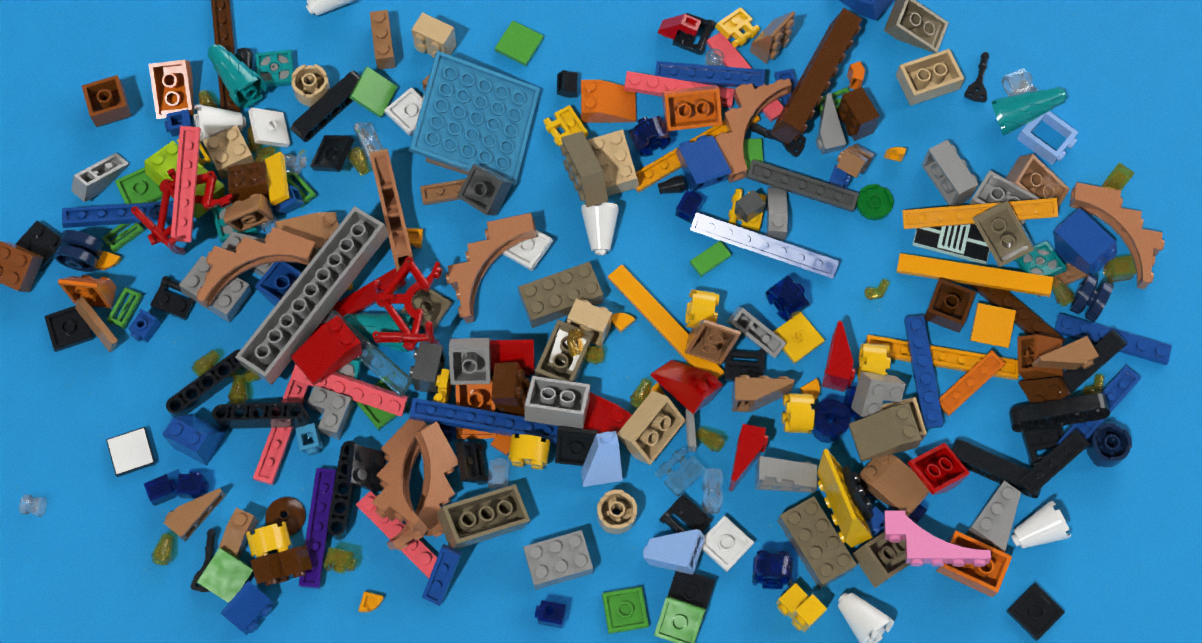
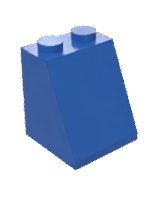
M707 135L700 136L696 139L697 141L691 143L690 141L682 142L676 150L691 192L723 182L731 174V170L713 135L709 137Z
M1080 208L1053 230L1056 254L1059 258L1085 274L1090 273L1093 275L1100 271L1117 254L1116 241Z
M195 414L173 417L162 435L174 449L207 466L227 431Z

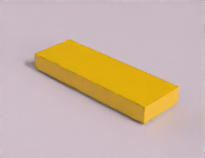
M281 151L265 159L269 199L273 206L289 199L285 158Z

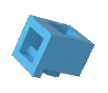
M312 423L295 428L300 451L307 453V455L318 454L319 449L323 448L318 425ZM313 438L314 443L310 444L309 442Z

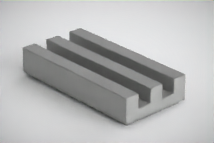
M686 409L687 447L689 452H696L694 414Z

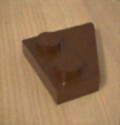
M1061 377L1018 382L1031 404L1065 399L1071 395Z

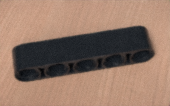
M356 71L349 72L295 120L291 126V131L304 142L311 140L353 102L349 97L360 75Z
M1114 329L1094 346L1099 355L1093 361L1094 365L1087 369H1083V367L1076 370L1067 369L1063 373L1061 378L1071 393L1128 344Z
M241 349L229 354L169 398L166 408L171 416L188 415L248 371L241 364H238V360L235 358ZM229 370L228 374L221 375L222 371ZM213 381L210 387H205L207 382ZM192 393H197L195 398L189 399ZM176 405H181L179 410L173 411Z
M1101 393L1013 407L1009 411L1011 427L1015 432H1027L1102 420L1110 415L1107 398Z
M297 402L221 404L212 411V417L224 429L303 427L310 420L308 412Z
M954 440L951 450L966 469L999 484L1006 481L1020 491L1021 494L1030 497L1017 483L1029 471L1028 469L963 440ZM1042 487L1031 498H1038Z
M354 441L344 442L340 450L327 524L330 535L336 540L344 539L349 529L356 486L346 484L347 475L343 474V471L348 467L349 455H346V452L351 444H356ZM342 487H349L347 493L341 494L339 492ZM339 506L346 507L343 513L336 512ZM335 526H343L340 532H333V528Z

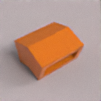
M861 61L849 66L847 73L850 81L849 89L855 90L862 85L865 69Z

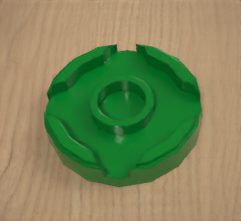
M872 184L860 190L856 207L859 213L866 219L882 220L891 212L894 201L888 189Z

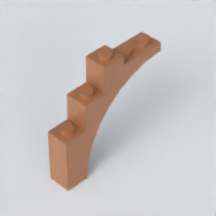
M780 79L770 85H761L757 89H754L752 83L742 84L735 88L734 98L738 109L732 108L725 112L724 117L729 133L723 132L715 137L731 170V174L727 178L729 183L747 177L743 145L749 126L767 105L791 93L792 84L790 79Z
M387 148L369 152L386 227L389 232L396 271H398L405 262V258L411 257L413 262L414 259Z
M1076 182L1071 190L1069 207L1080 208L1098 217L1121 237L1134 260L1137 273V288L1145 289L1152 283L1154 273L1151 270L1155 263V256L1164 248L1163 232L1142 229L1144 222L1141 219L1142 211L1121 208L1123 198H1120V190Z
M531 213L487 222L488 229H485L487 240L467 244L468 251H465L467 262L448 266L446 280L456 290L457 299L461 303V306L458 307L459 315L466 323L474 322L475 295L482 277L491 264L509 248L537 237L535 221Z
M274 227L266 235L265 244L244 236L242 241L236 246V253L214 246L206 258V263L211 270L206 273L205 283L197 292V301L201 306L209 308L215 296L222 288L239 274L266 263L297 262L308 265L319 249L314 241Z
M408 419L381 448L385 454L384 459L388 463L376 476L380 479L381 482L379 484L384 490L372 503L377 508L375 512L382 519L387 517L392 522L395 518L401 523L405 521V525L412 532L417 530L424 535L428 528L413 510L409 484L411 471L421 451L414 433L427 426V424L423 421Z
M437 422L431 423L414 433L420 446L424 467L422 494L415 513L428 530L422 535L417 530L412 532L405 525L396 536L386 542L390 550L398 549L400 551L409 546L408 542L412 539L416 541L425 535L438 537L444 533L437 513L441 509L440 506L450 502L449 498L455 495L445 475L455 471L454 467L458 465V459Z

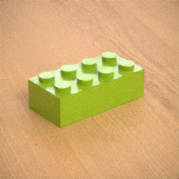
M171 141L144 160L145 174L159 186L165 179L172 180L167 173L169 169H177L178 144ZM198 163L197 175L208 173V171ZM216 180L213 199H220L225 196V186L219 180ZM206 183L196 185L195 195L204 196ZM195 203L194 217L198 219L209 210H205L202 204Z

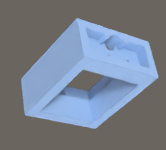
M1049 111L1029 122L1020 132L1017 140L1053 165L1057 160L1060 162L1063 159L1067 148L1071 149L1077 142L1075 137L1079 132ZM1042 121L1067 138L1057 151L1032 134Z

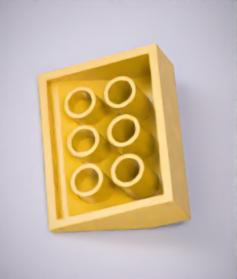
M825 449L823 450L817 471L820 479L817 483L821 491L826 493L827 497L824 500L828 508L833 510L834 514L831 517L835 525L840 527L841 531L838 534L842 542H846L852 548L873 538L865 518L850 496L841 470L842 466L829 450Z

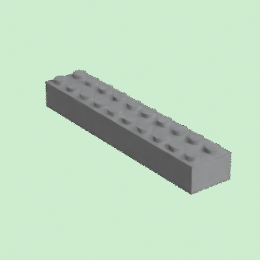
M354 206L236 355L235 358L240 364L273 385L292 360L291 356L308 340L389 236L385 224Z

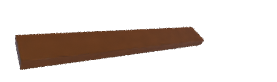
M211 0L215 45L223 46L235 56L230 0ZM218 75L221 109L241 113V108L233 102L222 79Z

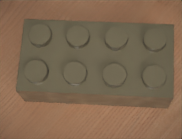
M583 131L561 137L562 145H560L562 156H565L563 165L565 171H568L570 181H573L574 189L578 192L580 201H584L586 207L607 202L608 195L603 169Z
M590 261L518 286L519 297L532 328L568 316L576 299L587 300L594 306L603 303V292Z
M516 484L442 506L437 513L448 545L454 549H460L522 529L530 522Z
M814 496L779 516L777 522L819 590L855 569L857 564Z

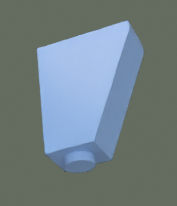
M616 431L596 434L581 470L583 487L623 481Z
M695 529L651 538L644 547L643 558L649 565L693 575L705 537L700 530Z

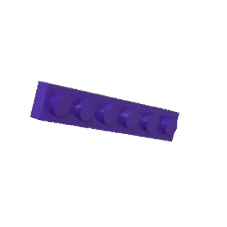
M316 468L305 540L313 569L305 571L306 575L300 577L299 587L320 589L328 538L327 524L337 473L335 469Z

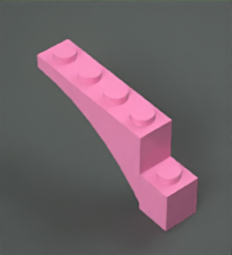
M905 511L884 512V540H889L892 543L905 540L906 564L916 567L923 566V564H932L935 567L944 566V564H952L956 567L973 564L976 567H983L989 564L991 560V550L961 547L939 539L905 515Z

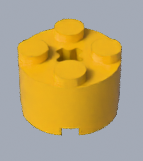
M691 289L689 297L692 300L686 306V327L693 328L696 323L703 319L716 323L718 313L715 312V305L718 306L719 294Z
M861 344L858 358V381L861 371L888 375L886 369H890L891 358L888 357L889 345Z
M788 393L783 395L785 412L781 414V423L784 424V432L812 433L815 410H812V406H810V404H814L812 394Z
M515 434L511 435L508 460L511 461L512 466L523 467L524 464L532 465V469L543 470V466H546L548 462L551 441L546 439L545 443L541 441L542 437L519 434V438H516Z
M282 522L281 527H278L276 523L255 529V534L250 535V531L246 532L251 555L259 558L269 555L268 552L276 550V553L288 550V546L292 544L286 522Z

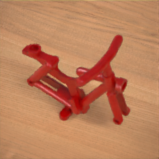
M172 168L167 171L172 180L165 179L160 183V190L163 194L157 226L138 207H132L131 212L151 231V234L147 235L152 246L161 242L173 253L184 255L186 251L184 248L176 245V239L174 237L168 238L171 235L172 225L164 230L170 196L174 198L176 170ZM213 171L197 175L196 185L206 183L204 196L195 195V203L202 204L205 210H210L218 205L221 208L231 204L230 200L233 199L231 193L220 199H213L217 176Z
M407 257L387 286H383L380 280H375L374 288L377 293V305L386 309L401 330V332L374 331L372 336L376 343H404L402 347L409 351H414L416 343L419 342L439 345V341L435 339L433 323L431 321L425 323L426 334H419L423 310L421 308L415 310L412 306V298L419 290L428 292L434 279L440 278L442 268H440L439 262L435 263L431 274L425 278L412 258ZM409 272H411L417 282L410 286L405 294H394ZM392 304H404L405 310L414 319L411 331Z

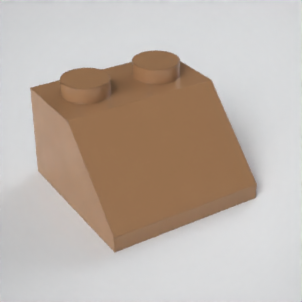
M253 194L246 200L235 201L231 206L226 207L223 220L224 223L236 231L243 232L271 221L274 217L268 198L262 194Z

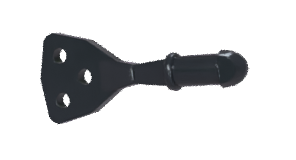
M983 52L980 56L981 60L978 65L979 71L976 81L969 85L964 93L965 98L974 102L985 103L987 100V91L983 85V75L987 69V61L989 59L987 52Z
M757 124L750 125L752 132L764 136V138L782 143L785 149L794 157H798L804 148V136H799L796 141H791L793 144L787 145L769 134L770 131L768 129L766 130Z
M212 528L206 534L205 561L191 583V589L200 592H211L200 584L197 587L196 583L210 563L213 550H215L216 531Z

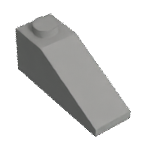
M828 93L823 101L816 139L817 149L821 150L822 155L843 150L846 145L831 93Z
M114 153L75 174L71 191L86 202L100 194L129 166V163L117 153Z
M768 187L766 236L785 241L788 223L786 191Z
M737 307L726 321L773 358H776L787 344L742 307Z

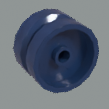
M75 230L63 231L59 241L61 246H57L53 258L60 264L77 271H95L98 262L96 257L100 256L104 246L103 243L83 232Z
M1088 273L1079 285L1069 310L1080 314L1087 306L1084 314L1085 318L1095 322L1104 309L1114 285L1103 281L1096 289L1098 277Z

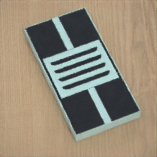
M976 224L918 228L915 231L912 244L913 246L984 265L987 263L990 251Z

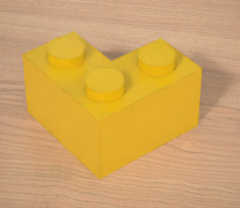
M796 583L776 602L778 610L784 616L788 615L793 620L791 622L798 631L802 630L804 633L827 610L813 594L809 597Z

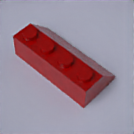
M490 340L491 376L494 374V363L518 362L521 369L524 370L526 377L535 374L534 340Z

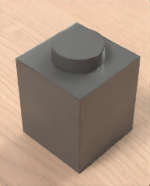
M753 190L736 201L735 214L739 219H743L747 223L764 211L766 203Z

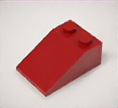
M336 316L323 324L291 356V359L309 381L315 385L362 355V346L360 340L342 319Z
M838 321L832 335L822 387L844 392L847 386H851L856 369L852 368L854 361L843 323Z
M670 360L650 375L692 414L710 403L723 386L711 373L674 360Z
M590 392V401L583 429L597 430V434L616 431L617 434L632 414L617 404Z
M742 424L729 491H733L757 461L760 453L765 451L768 441V435H765L766 428Z
M946 443L931 449L907 463L932 495L948 492L957 487L970 474Z

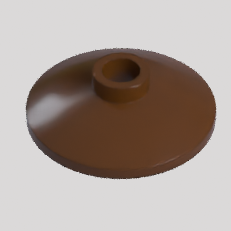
M282 497L272 502L265 515L267 526L277 523L278 527H281V523L286 522L289 536L297 533L303 527L306 519L305 509L302 504L291 497ZM283 512L288 513L286 518L281 517Z

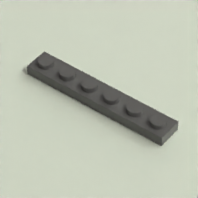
M753 159L746 179L849 212L854 211L859 193Z

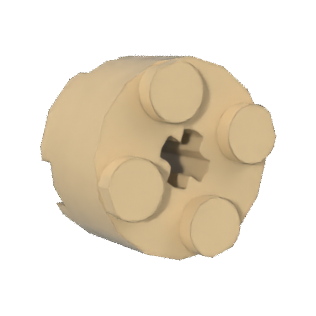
M314 64V66L301 65L292 73L291 85L295 97L300 103L308 107L315 104L330 90L327 74L317 64Z
M623 490L606 492L597 505V519L603 530L611 534H622L633 527L637 516V504L634 498ZM615 509H618V510H619V512H620L619 515H615V513H614V510H615Z

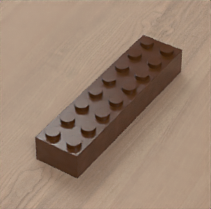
M843 8L830 23L769 134L787 145L792 140L796 141L800 134H803L808 126L806 124L807 121L815 113V106H818L823 98L822 93L831 84L829 80L835 76L839 69L837 68L838 64H841L844 60L846 49L848 50L851 47L853 37L861 29L859 24L862 19Z

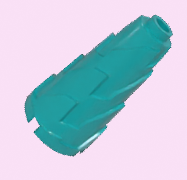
M210 46L208 57L214 65L213 68L222 79L233 102L239 108L240 105L243 108H247L256 104L263 97L260 94L262 90L266 93V82L223 46Z
M1055 87L1048 90L992 100L991 103L998 124L1001 126L1002 134L1006 135L1065 103L1064 100L1068 98L1064 88Z
M389 313L346 314L344 317H341L342 321L357 338L374 341L372 336L374 331L401 332ZM398 313L411 331L414 319L408 313ZM376 343L388 346L390 349L409 352V350L402 347L404 343Z

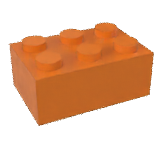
M717 85L662 91L664 122L667 131L722 125L720 90Z
M955 531L950 536L948 543L977 550H991V560L989 564L983 567H976L973 564H965V566L961 567L944 564V566L938 567L936 572L990 597L995 596L1000 589L1012 556Z

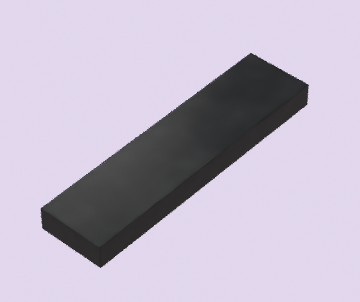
M1075 430L1021 477L1017 483L1031 497L1090 444Z

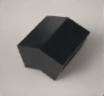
M562 70L557 74V95L566 98H577V72Z

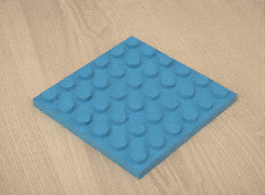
M437 51L409 152L470 172L473 164L479 165L513 182L511 187L514 188L540 88Z

